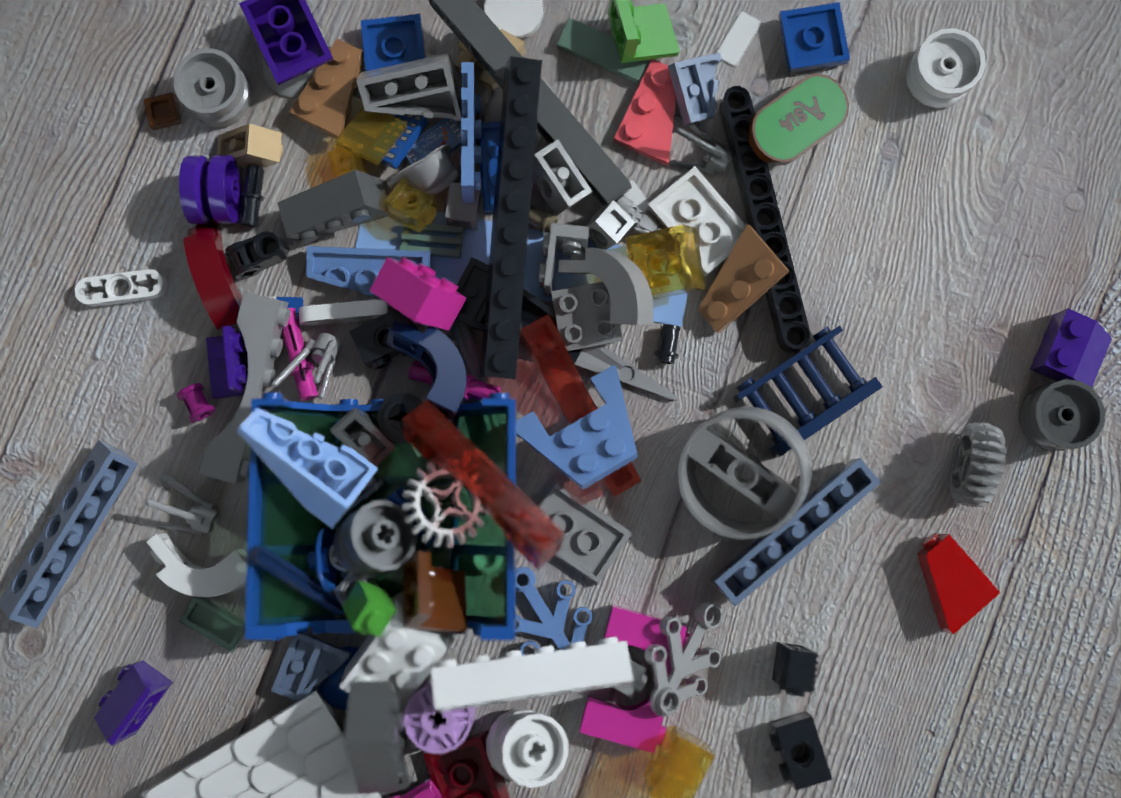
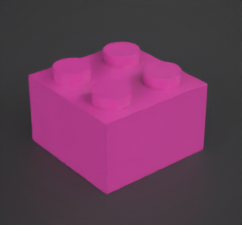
M387 257L369 290L411 320L448 331L466 300L465 296L457 292L459 286L445 278L440 280L435 277V270L421 263L418 266L404 257L400 261Z

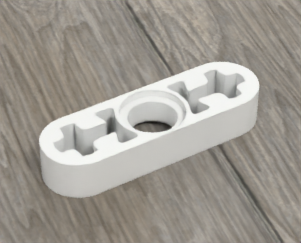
M152 269L86 277L76 284L75 296L78 301L91 307L158 299L166 293L168 282L161 273ZM151 277L158 281V285L153 286V291L147 287H138L136 283L148 284L151 281ZM126 280L129 284L128 292L123 296H117L114 292L116 283ZM91 286L99 290L105 289L107 293H93L92 299L85 295L87 291H90Z
M364 300L303 306L298 308L300 325L312 326L374 320L388 313V304L384 300Z

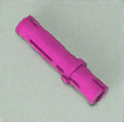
M287 308L290 309V318L287 326L282 328L284 344L290 363L305 348L295 308ZM291 328H292V332H293V335H294L295 343H296V346H297V350H296V351H295V347H294V344H293L292 336H291V333H290V329H291ZM307 355L301 362L305 381H303L299 365L290 373L291 376H294L300 401L312 400L319 396L313 381L312 371L314 366L312 362H309Z
M414 361L409 369V379L432 386L431 376L426 367L421 362ZM472 375L466 376V389L463 399L469 400L472 398L482 401V399H490V393H501L500 386L481 382Z

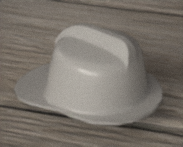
M449 144L442 145L425 158L399 171L388 181V186L393 188L410 184L418 192L425 195H434L442 192L450 185V182H454L458 178V173L448 157L451 146Z

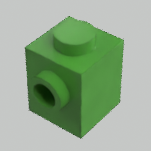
M361 580L357 581L342 606L350 622V627L355 632L361 635L369 633L381 637L397 611L386 589Z

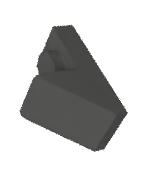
M356 408L349 411L330 429L331 433L347 447L355 450L374 466H377L396 448L394 443L371 422L367 413Z

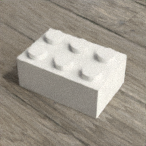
M396 598L393 603L397 611L381 637L369 634L347 664L339 688L349 693L350 682L391 681L394 694H399V711H401L429 675L431 668L435 667L447 651L450 633L403 628V601Z

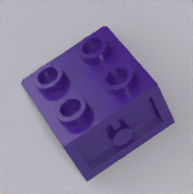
M224 326L223 336L206 338L211 395L213 399L244 396L247 384L248 354L243 335L231 326Z

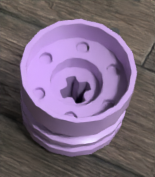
M429 680L410 698L404 711V726L408 737L416 747L428 753L443 754L456 749L466 739L475 720L476 707L442 712V717L446 719H443L441 724L436 723V717L433 716L436 712L432 680Z

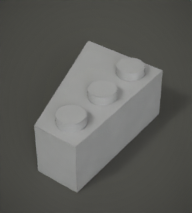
M449 53L361 72L356 80L365 111L397 115H421L426 118L440 117L461 121L462 106Z

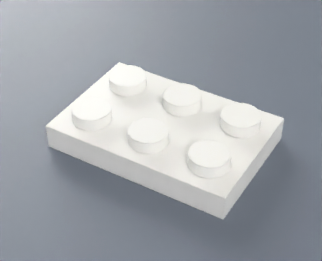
M695 166L648 204V209L706 276L728 258L746 227L743 221Z

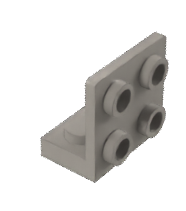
M551 223V231L544 232L542 250L543 257L547 258V263L541 262L539 287L544 288L545 296L551 297L557 250H562V254L567 256L585 253V248L588 247L589 227Z

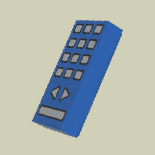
M396 114L370 151L371 159L397 169L428 124L426 117Z

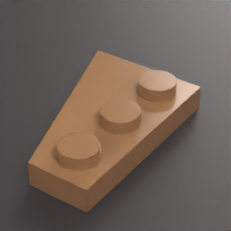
M337 38L330 48L334 60L317 68L289 112L294 118L343 142L345 134L343 129L346 117L350 115V102L353 90L357 88L356 80L361 73L364 54L362 50Z
M747 224L698 308L699 312L717 333H721L789 272L787 267L751 225Z

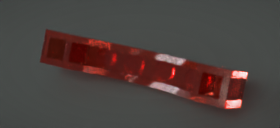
M546 315L521 329L519 336L569 425L598 409L576 370L565 343L550 316ZM632 462L600 479L608 494L614 497L642 481Z
M426 400L403 418L404 438L425 459L442 467L463 484L495 519L514 548L537 570L561 549L564 532L432 403Z

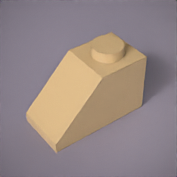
M249 123L220 134L218 136L217 155L233 156L238 167L258 165L265 168L280 163L283 153V146L281 144L282 133Z

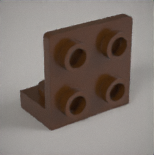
M418 551L403 565V628L456 634L465 633L467 631L465 572L433 567L431 565V553Z

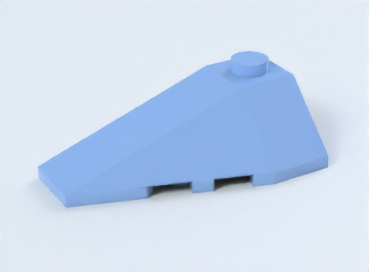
M256 408L237 430L304 508L331 528L350 507L378 469L352 448L341 445L339 448L325 442L324 436L317 433L311 436L296 429L293 423L259 408Z

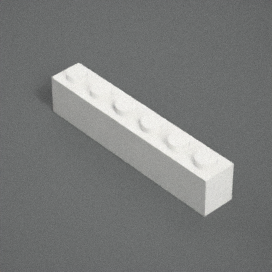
M617 637L598 640L599 645L586 647V642H575L567 644L566 650L554 651L553 646L534 649L535 654L522 656L521 651H511L503 653L502 659L489 660L488 655L470 658V663L457 665L456 660L438 662L437 668H431L435 712L629 685L633 681L627 641L618 642Z

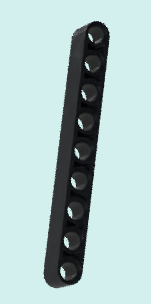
M732 86L724 94L720 105V115L729 150L733 151L731 159L747 223L751 225L765 243H773L777 246L778 254L776 256L789 270L785 275L786 283L784 285L775 284L765 295L779 347L787 353H795L809 343L811 338L810 329L768 163L761 160L754 153L748 137H739L735 132L737 128H743L748 133L750 132V119L755 114L751 96L744 87ZM737 100L741 103L742 107L739 109L732 108L728 101ZM746 156L752 157L756 161V166H746L742 158ZM750 186H760L764 191V195H753L750 191ZM757 215H767L771 220V224L766 226L760 224L757 220ZM781 301H787L792 305L793 313L791 315L784 314L780 310L779 304ZM789 330L796 331L800 335L799 345L791 344L788 341L787 332Z

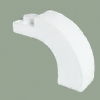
M167 533L155 534L147 541L148 545L152 548L150 551L152 557L159 564L166 566L156 575L167 586L182 594L194 597H214L237 591L246 586L247 552L244 549H236L217 565L204 568L190 562Z

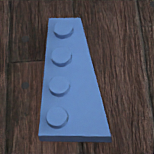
M461 62L463 86L461 88L462 203H475V191H481V172H475V164H481V146H475L476 139H481V120H476V114L482 113L481 95L475 94L474 62Z
M307 246L306 277L358 291L368 296L378 297L369 290L387 257L398 261L404 257L418 266L421 263L430 267L431 251Z

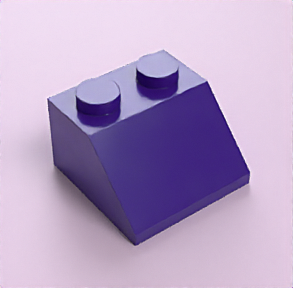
M1067 308L1052 315L1030 370L1057 382L1065 379L1077 380L1092 387L1112 338L1098 321Z
M144 660L132 665L128 664L118 675L117 680L120 682L113 691L109 690L98 703L100 710L94 719L107 743L111 746L137 734L173 683Z

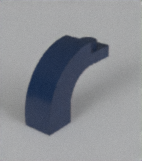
M395 320L389 330L386 345L415 358L426 367L431 376L432 388L421 412L450 426L466 389V370L458 349L443 332L434 326L429 325L423 334L414 326Z

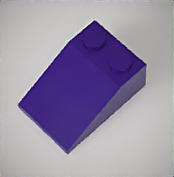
M245 0L239 3L278 85L334 60L306 0Z

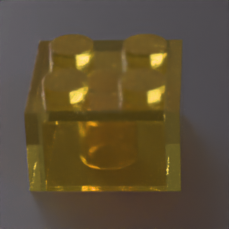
M682 224L625 237L628 258L644 274L653 300L705 290L696 228Z
M674 725L671 732L666 730L664 740L658 746L662 750L657 759L654 760L652 758L643 773V776L646 777L645 784L648 794L652 798H693L715 758V754L708 743Z

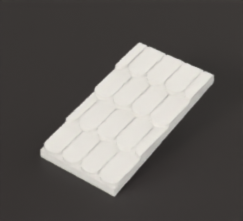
M316 691L141 794L143 798H381L378 792L358 793L344 745V736Z

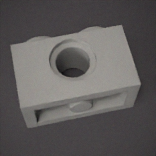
M558 139L534 154L532 181L556 216L592 192Z

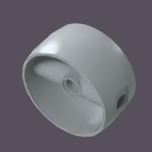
M757 407L727 409L703 422L687 440L678 468L681 495L692 515L711 531L735 539H752L765 536L786 525L795 516L804 502L812 477L809 451L799 432L791 423L778 414ZM745 418L759 421L776 430L788 442L796 456L800 471L799 490L763 466L756 456L746 454L710 427L722 420ZM696 460L776 518L751 523L737 521L718 512L705 499L699 489L695 476L694 461ZM745 464L752 469L753 477L751 479L742 478L738 473L739 465Z

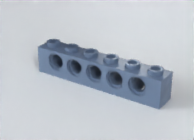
M100 440L97 441L0 599V607L8 619L34 628L39 627L138 464L126 452Z
M861 458L850 460L805 498L798 512L786 525L773 533L759 537L710 580L730 604L737 606L877 487L881 481Z

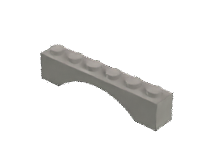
M244 291L237 324L243 335L248 354L246 390L240 407L231 422L218 436L206 444L199 475L234 484L244 482L245 478L249 477L250 445L237 430L251 415V399H262V393H267L268 387L272 386V382L275 379L273 364L275 357H279L282 350L283 340L280 339L282 328L286 327L289 322L290 309H287L289 302Z

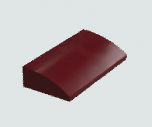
M488 730L466 737L454 750L443 754L428 752L423 754L431 780L438 788L442 798H510L503 776L491 766L487 756L486 739L489 733Z

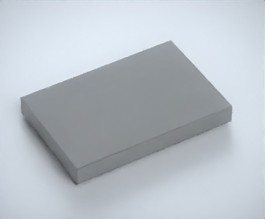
M557 481L553 483L521 531L522 534L597 585L632 535L631 531Z

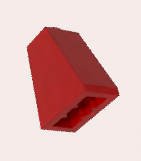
M934 533L922 542L923 549L917 553L939 627L944 632L954 635L1001 592L950 534L937 535Z

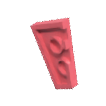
M654 59L651 60L614 137L615 143L666 166L669 165L676 105V94L667 65Z

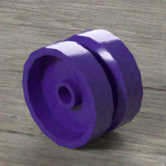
M203 155L184 157L179 172V195L181 207L188 223L208 224L214 218L219 224H235L239 220L242 197H240V193L242 192L238 165L234 157L231 155H214L210 161Z

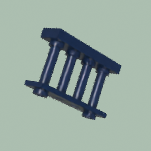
M839 325L831 331L827 326L812 336L816 342L756 382L751 377L736 387L740 393L735 395L733 399L735 402H738L746 396L753 407L771 411L757 391V388L772 379L799 418L797 422L800 427L796 430L803 440H806L883 388V386L876 377L868 381L864 377L860 378L833 339L843 329ZM821 345L850 384L848 388L851 392L843 398L839 394L835 395L808 357L809 353ZM796 362L825 402L823 403L825 410L818 415H815L813 411H808L782 373V371ZM766 425L774 436L772 440L775 444L768 448L773 457H781L792 448L776 430Z

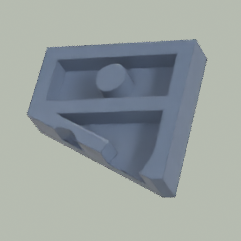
M720 52L675 62L668 66L684 126L715 117V95L718 91L719 80L715 79L716 64L721 62Z
M297 633V636H292L271 691L298 702L322 685L351 658L353 653L309 634Z

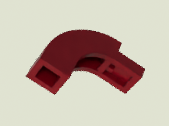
M215 220L208 224H197L193 228L187 229L188 236L183 238L184 249L198 294L210 319L218 330L224 326L237 323L242 296L233 281L226 263L222 231L219 224Z

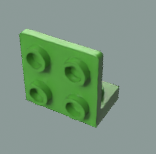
M610 0L607 15L621 63L678 56L679 46L667 7L664 3L633 7L631 0Z

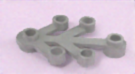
M703 602L696 607L694 611L696 623L683 649L680 637V620L671 616H665L661 619L659 629L663 635L667 636L672 667L669 677H667L665 667L667 659L666 649L662 646L651 644L645 650L646 661L653 665L656 687L651 693L650 706L656 715L662 717L673 715L680 708L682 700L695 695L703 696L707 692V680L697 675L690 676L686 685L678 686L684 676L708 667L716 668L720 665L722 655L718 649L706 647L702 650L700 656L693 658L707 628L716 629L722 623L723 610L720 605ZM672 623V628L669 631V625Z

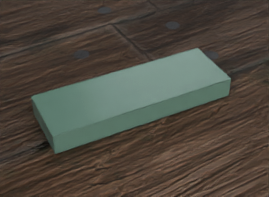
M569 18L557 43L558 49L637 84L649 60L621 63L614 37L572 18Z

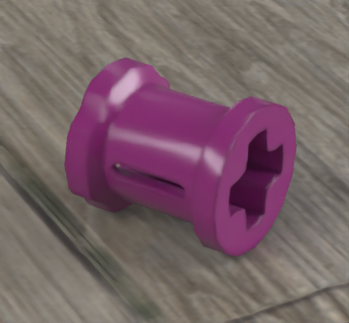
M200 383L189 385L176 394L178 400L183 401L190 414L188 417L190 423L202 421L216 411L213 405H209L202 392L204 387Z

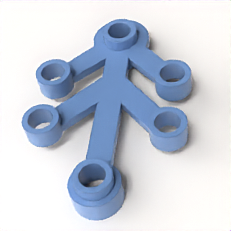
M528 567L517 568L516 591L525 594L542 623L522 619L516 614L519 626L515 629V633L520 631L553 639L559 650H566V645L570 644V642L563 633L570 598L575 594V585L569 580H563L558 584V599L553 616L534 586L536 582L534 572ZM526 574L529 578L528 584L525 586L519 585L517 582L518 575ZM563 584L571 585L572 592L570 595L565 596L561 594L560 587ZM579 607L573 615L576 625L571 643L584 642L587 625L592 621L590 609ZM586 611L589 614L588 620L586 622L578 621V612ZM528 640L522 644L520 651L522 656L526 655L524 653L526 645H533L535 649L540 647L536 642Z

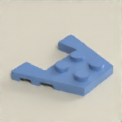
M615 365L590 378L591 384L605 405L552 436L547 434L534 411L516 421V436L523 439L534 451L549 460L555 468L581 489L589 487L638 458Z

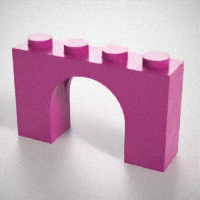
M612 605L604 637H617L618 642L627 641L628 645L641 648L644 651L651 644L664 647L667 651L665 667L667 677H669L672 667L668 639L659 629L662 618ZM672 623L669 625V631L672 628ZM681 624L680 631L682 649L690 635L686 633L687 627L684 624ZM651 694L643 701L628 706L587 696L579 731L583 734L655 753L656 745L662 746L666 727L662 726L664 717L656 715L651 709Z

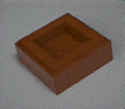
M173 92L143 99L149 127L153 131L182 124L176 95Z

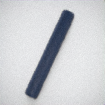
M260 545L253 548V552L249 555L251 562L333 614H338L339 616L345 614L342 604L334 592H326L320 582L268 548Z

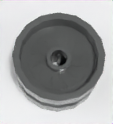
M1065 379L1037 387L1031 391L1020 406L1019 422L1023 434L1033 445L1049 451L1071 450L1087 446L1099 436L1105 425V408L1101 397L1092 387L1081 381Z
M379 500L372 501L345 516L336 527L333 539L335 555L341 566L353 576L371 579L378 578L406 564L414 554L417 543V534L414 535L411 532L415 527L414 522H405V518L409 516V513L403 511L402 507L396 503Z

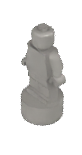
M623 195L618 205L635 221L632 225L635 227L632 232L643 234L646 237H651L653 234V237L657 240H664L667 236L666 230L661 227L657 228L659 225L657 218L651 215L648 209L645 212L633 205L632 200Z

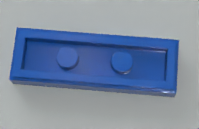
M501 121L481 123V139H478V144L481 146L480 169L484 214H493Z

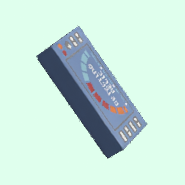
M444 118L422 133L405 157L412 165L425 158L435 149L446 144L451 146L449 152L451 154L462 146L461 129L453 119Z

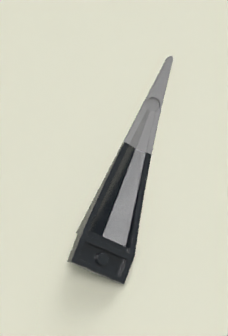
M471 257L457 284L459 286L457 292L465 296L466 300L456 320L483 332L489 265ZM523 288L519 335L520 346L595 373H600L615 365L620 382L673 401L677 400L676 395L604 345L562 352L555 311Z

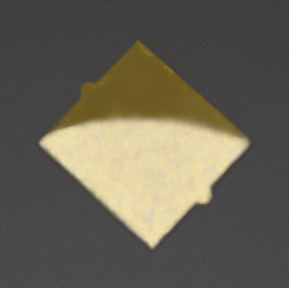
M363 106L335 140V143L352 152L354 157L360 156L379 165L407 129V123L390 116L388 113L365 111Z

